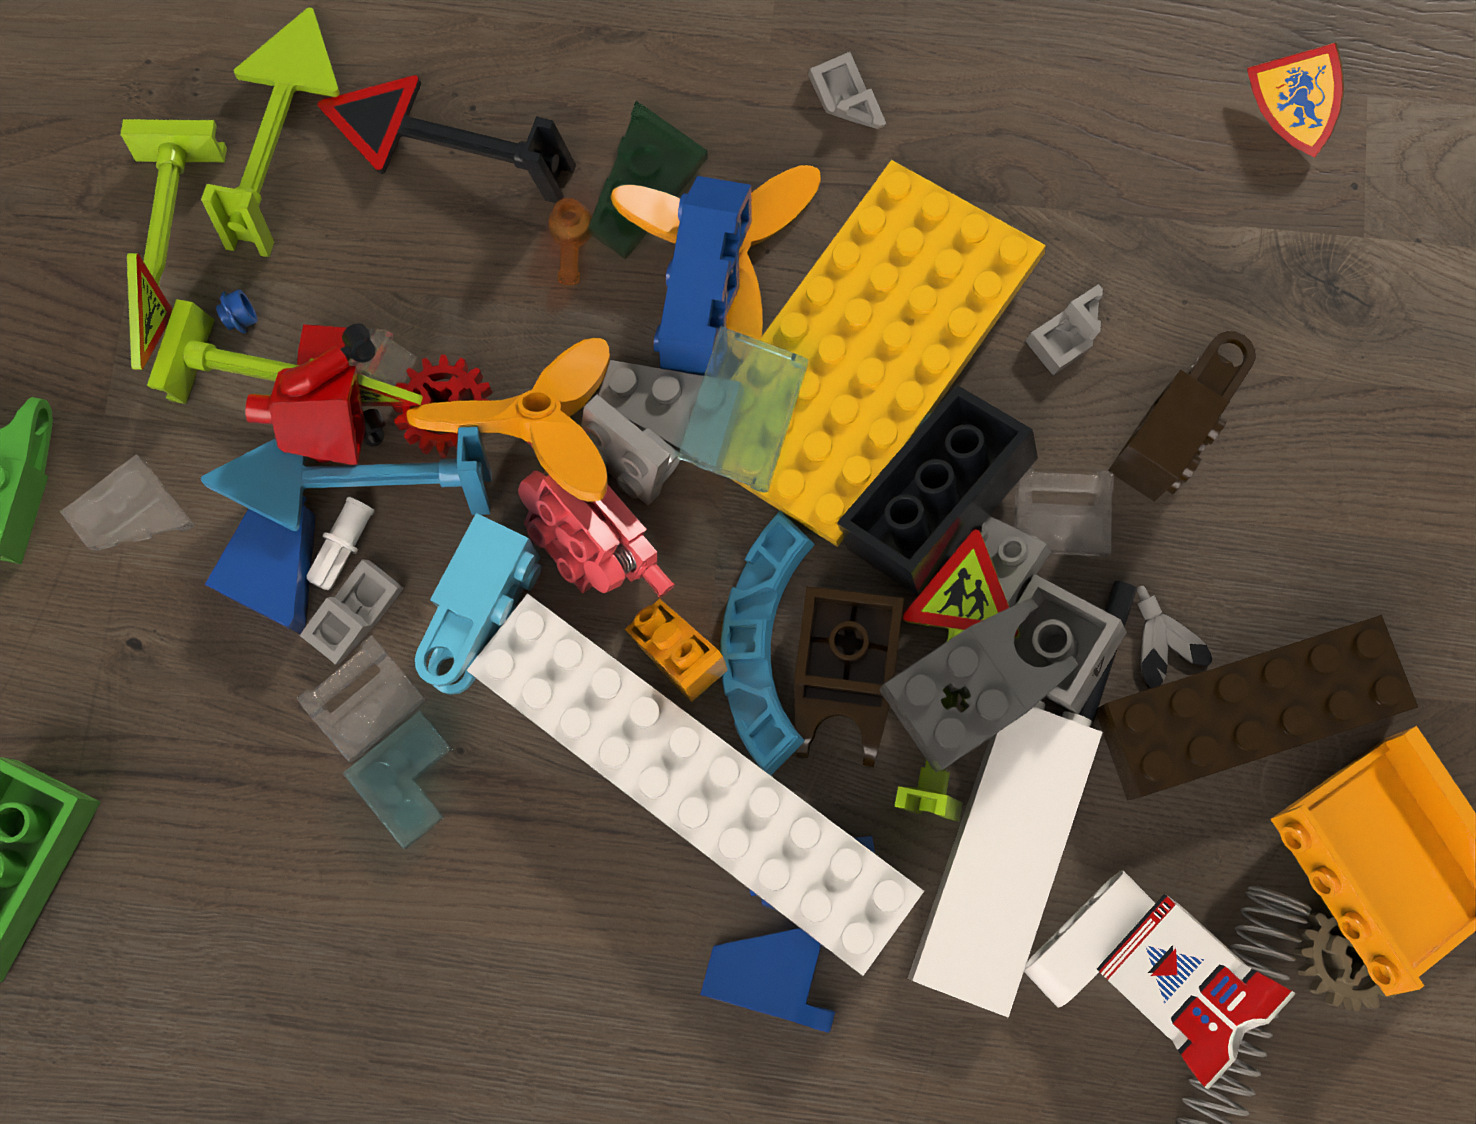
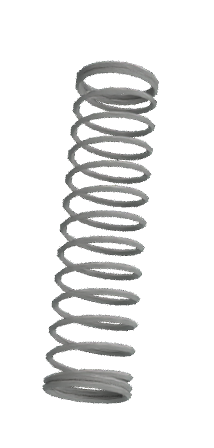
M1258 886L1247 887L1248 891L1245 892L1247 896L1268 909L1246 906L1240 909V911L1247 919L1264 928L1239 925L1234 929L1238 935L1262 948L1233 944L1229 946V949L1239 958L1259 967L1248 966L1263 975L1288 981L1291 978L1287 974L1266 966L1240 953L1236 949L1262 953L1292 962L1296 961V958L1250 937L1241 930L1268 934L1297 943L1302 942L1301 938L1260 921L1246 911L1269 914L1306 924L1308 923L1306 919L1296 915L1308 916L1310 915L1309 911L1312 909L1305 902L1291 896ZM1260 1026L1246 1032L1265 1038L1274 1037L1270 1031ZM1244 1040L1241 1041L1240 1044L1249 1049L1239 1047L1238 1052L1262 1058L1268 1056L1264 1050ZM1238 1059L1233 1063L1245 1069L1231 1065L1227 1069L1248 1076H1262L1259 1070ZM1224 1074L1219 1078L1241 1089L1219 1083H1214L1211 1086L1251 1097L1256 1095L1253 1089ZM1192 1077L1188 1079L1189 1083L1194 1087L1238 1110L1191 1097L1182 1098L1186 1105L1223 1124L1233 1123L1201 1106L1239 1116L1250 1115L1249 1111L1240 1104L1211 1089L1207 1090L1197 1078ZM1178 1116L1175 1119L1177 1122L1175 1124H1208Z

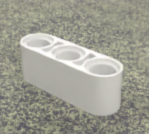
M1124 870L1119 871L1027 961L1024 969L1025 974L1058 1008L1062 1007L1099 973L1097 970L1099 965L1155 905V902Z

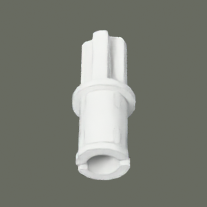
M347 497L346 504L330 533L324 532L322 535L325 542L306 575V579L310 583L324 590L333 588L350 554L357 553L358 549L355 545L369 518L375 512L374 509L354 498Z

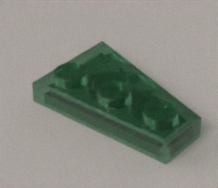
M638 101L634 104L631 112V121L625 137L622 136L617 149L616 161L609 178L605 181L589 224L590 234L624 259H627L648 232L626 219L617 211L610 198L613 189L624 185H636L677 197L708 159V150Z

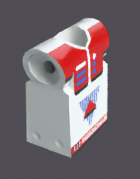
M1166 894L1155 903L1097 968L1115 988L1173 1041L1192 1073L1207 1090L1236 1060L1244 1033L1255 1027L1269 1024L1296 994L1248 967L1180 904Z

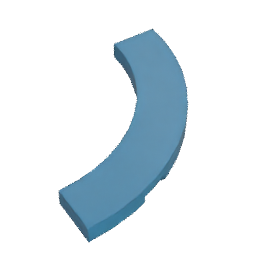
M781 511L763 529L744 559L747 563L740 575L736 588L732 587L729 594L720 640V653L723 655L728 669L722 675L723 690L729 700L731 712L735 720V728L749 754L759 767L770 776L805 742L784 712L776 691L771 665V638L777 607L784 589L802 559L815 545Z

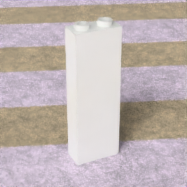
M1039 701L1030 711L989 739L907 978L1006 1017H1009L1102 736L1101 731L1090 728L1092 722L1090 719L1071 712H1063L1062 717L1044 711L1046 704L1042 701Z

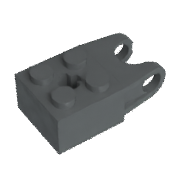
M1032 598L968 627L886 682L879 689L935 772L945 769L1026 714L1079 665L1072 655L1061 662H1056L1046 667L1031 666L1019 657L1014 646V636L1019 625L1026 620L1031 612L1038 608ZM943 689H948L951 693H959L962 698V702L959 703L962 706L960 712L955 707L948 710L943 707L941 700L947 697Z

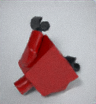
M356 323L347 327L342 335V341L345 346L341 349L334 346L309 362L279 371L271 395L250 393L245 407L247 422L273 424L277 447L285 453L307 456L321 463L333 461L357 465L363 441L368 446H378L381 444L385 436L382 429L386 425L379 410L368 409L363 411L356 366L349 365L348 362L354 359L358 363H365L374 358L376 348L370 339L371 335L366 326Z

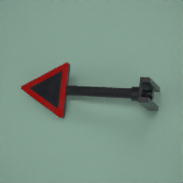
M417 75L345 93L337 97H330L317 103L319 109L379 174L386 172L397 143L403 136L514 163L516 168L529 172L545 201L562 204L564 195L556 183L561 170L574 173L576 163L553 120L536 116L527 141L515 143L408 117L422 84Z

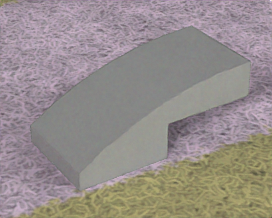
M362 559L336 596L325 599L300 636L334 664H340L382 618L404 587L370 560Z

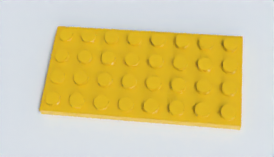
M891 160L730 379V381L740 382L744 393L720 473L838 547L843 540V532L839 530L837 525L839 519L936 409L1044 256L1046 245Z

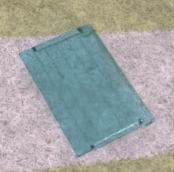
M720 326L677 458L705 470L750 485L751 488L757 491L768 492L809 360L803 356Z

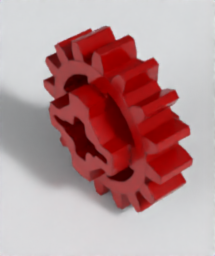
M446 355L440 356L439 365L432 366L427 358L422 359L424 370L418 373L409 367L406 372L411 381L408 384L397 382L395 385L404 390L422 395L421 405L435 403L432 397H436L440 402L472 401L470 397L473 395L474 401H491L485 398L493 394L488 382L481 383L483 375L479 368L476 367L468 372V364L461 357L454 366H451ZM392 406L395 412L401 413V415L394 419V422L399 430H406L403 437L410 445L419 441V449L423 454L427 455L433 446H436L441 458H446L449 447L455 446L457 449L458 433L437 434L439 431L414 427L408 423L406 413L415 406Z

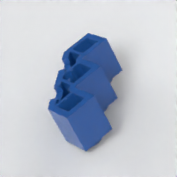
M697 176L689 193H683L679 202L678 219L680 223L673 259L670 260L666 271V286L668 288L661 324L658 325L654 336V351L659 352L660 369L716 378L727 353L726 316L739 289V249L752 223L751 185Z

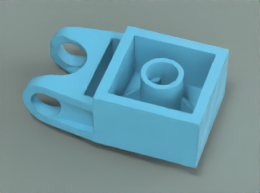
M478 513L475 514L430 599L438 608L415 656V668L419 676L427 683L432 684L440 692L449 695L460 694L473 684L476 678L467 671L468 667L515 610L523 590L530 591L537 582L542 565L538 564L540 556L529 538ZM433 651L427 669L426 660L428 655ZM454 658V664L450 671L439 676V668L442 662L446 659ZM464 671H465V674H464L463 678H462L458 683H456V684H451V683L457 681L458 678H459V677L464 673Z

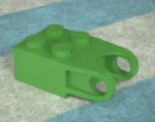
M29 398L17 411L14 419L7 426L0 429V560L16 564H22L49 477L45 474L53 417L50 404L44 399Z

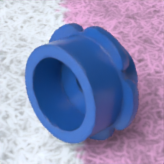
M240 289L230 294L226 291L221 293V303L216 305V311L222 323L228 330L236 328L243 334L247 333V327L258 322L257 315L249 299Z

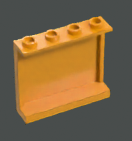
M1417 725L1385 738L1271 818V821L1280 833L1283 843L1293 853L1308 876L1312 888L1321 896L1338 922L1340 931L1351 942L1368 968L1370 977L1381 988L1385 996L1420 990L1424 984L1419 977L1476 931V813Z

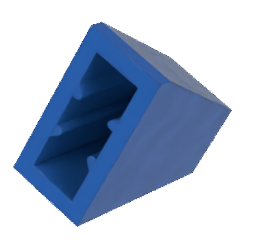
M305 496L302 497L300 528L297 531H292L248 509L205 585L299 634L306 627L310 585L306 575L312 563L316 515L304 505L307 500Z

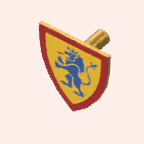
M1337 42L1247 68L1251 88L1258 107L1270 126L1291 146L1314 158L1331 137L1341 113L1344 80Z

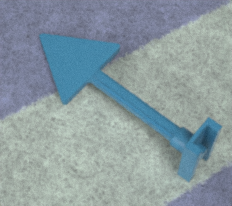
M459 427L457 458H443L439 462L305 467L306 456L281 451L277 447L275 438L201 477L205 487L292 531H297L300 528L303 491L306 488L440 484L441 487H462L472 515L476 513L485 515L491 512V505L483 482L492 481V472L478 427Z

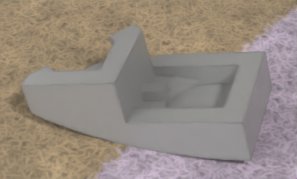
M847 52L809 69L807 74L826 113L876 129L886 125L871 88L866 89L851 52Z
M1099 284L1073 300L1063 312L1032 331L1026 338L1025 342L1053 376L1088 352L1093 346L1094 338L1100 333L1101 321L1098 320L1099 300L1102 298L1103 289Z

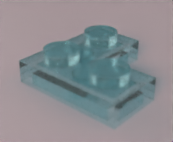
M419 710L343 772L344 776L402 849L409 848L445 818L415 780L449 753L452 748L425 714Z

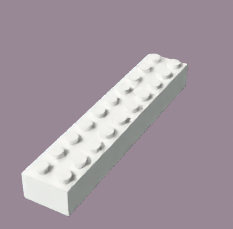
M528 593L467 669L471 675L862 976H864L924 892V890Z

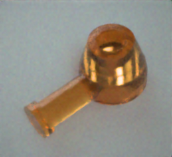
M563 198L551 210L548 227L554 241L561 245L560 271L557 273V281L563 285H576L580 283V274L578 273L579 246L586 243L592 236L594 222L590 211L584 204L573 198ZM566 212L576 213L572 219L566 220L561 218Z

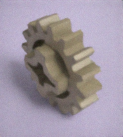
M1324 904L1326 916L1319 912H1310L1308 918L1314 925L1313 928L1298 929L1297 931L1300 937L1307 940L1306 946L1294 949V954L1306 957L1307 964L1297 970L1298 974L1313 976L1314 978L1308 990L1314 994H1322L1327 991L1325 997L1326 1004L1338 1007L1343 1002L1345 1009L1351 1011H1360L1361 1001L1367 1008H1379L1378 994L1385 998L1394 999L1397 996L1396 994L1385 996L1381 988L1373 980L1365 986L1352 989L1353 986H1359L1361 978L1369 975L1368 968L1351 942L1342 933L1337 935L1328 933L1333 927L1338 925V922L1326 904ZM1348 946L1351 947V952L1357 955L1355 963H1352V958L1346 955ZM1322 955L1327 965V971L1323 964Z

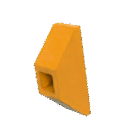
M661 599L639 611L634 621L624 629L670 682L691 702L728 671L720 651Z

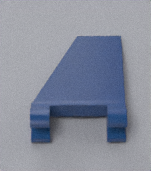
M801 928L713 946L700 995L828 1033L831 1031L835 1011L807 1004L822 944Z

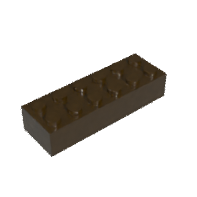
M1382 615L1107 702L1098 707L1096 715L1128 801L1418 708V704Z

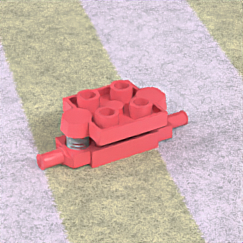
M527 442L533 448L532 443ZM546 470L544 473L533 471L521 481L518 494L525 507L529 510L523 524L526 526L530 539L538 547L544 548L556 562L561 576L569 583H574L582 594L592 587L601 593H607L621 586L625 576L630 582L643 577L658 594L659 598L666 595L674 587L675 584L657 565V551L643 536L647 529L608 484L607 492L603 499L589 502L580 500L568 493L552 479Z

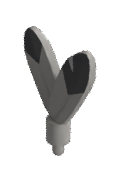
M1139 586L1137 593L1141 601L1137 602V605L1144 619L1147 620L1143 628L1140 665L1142 677L1148 688L1160 686L1166 677L1168 647L1191 664L1200 666L1210 665L1212 655L1207 645L1182 624L1165 614H1161L1162 610L1155 595L1150 597L1146 588Z

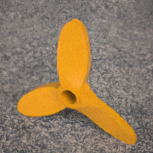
M800 165L786 170L769 179L751 193L752 223L739 249V289L726 316L727 352L735 361L741 364L762 337L763 325L759 283L747 252L750 247L769 239L785 228L812 200L821 181L820 171L813 166ZM624 185L613 189L610 198L612 204L621 215L648 233L676 244L680 223L678 219L680 198L665 192L636 185Z
M602 338L584 339L561 353L542 371L532 390L504 400L451 401L424 404L408 410L406 413L407 421L414 427L431 431L458 433L459 427H478L479 433H500L521 438L532 443L541 466L568 493L580 500L589 502L600 501L607 492L605 464L592 440L570 416L585 406L601 385L610 362L609 346Z

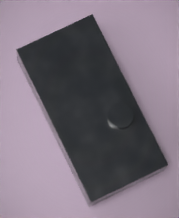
M956 385L837 522L839 530L843 532V540L847 549L916 596H919L973 530L979 529L1038 459L1033 429Z

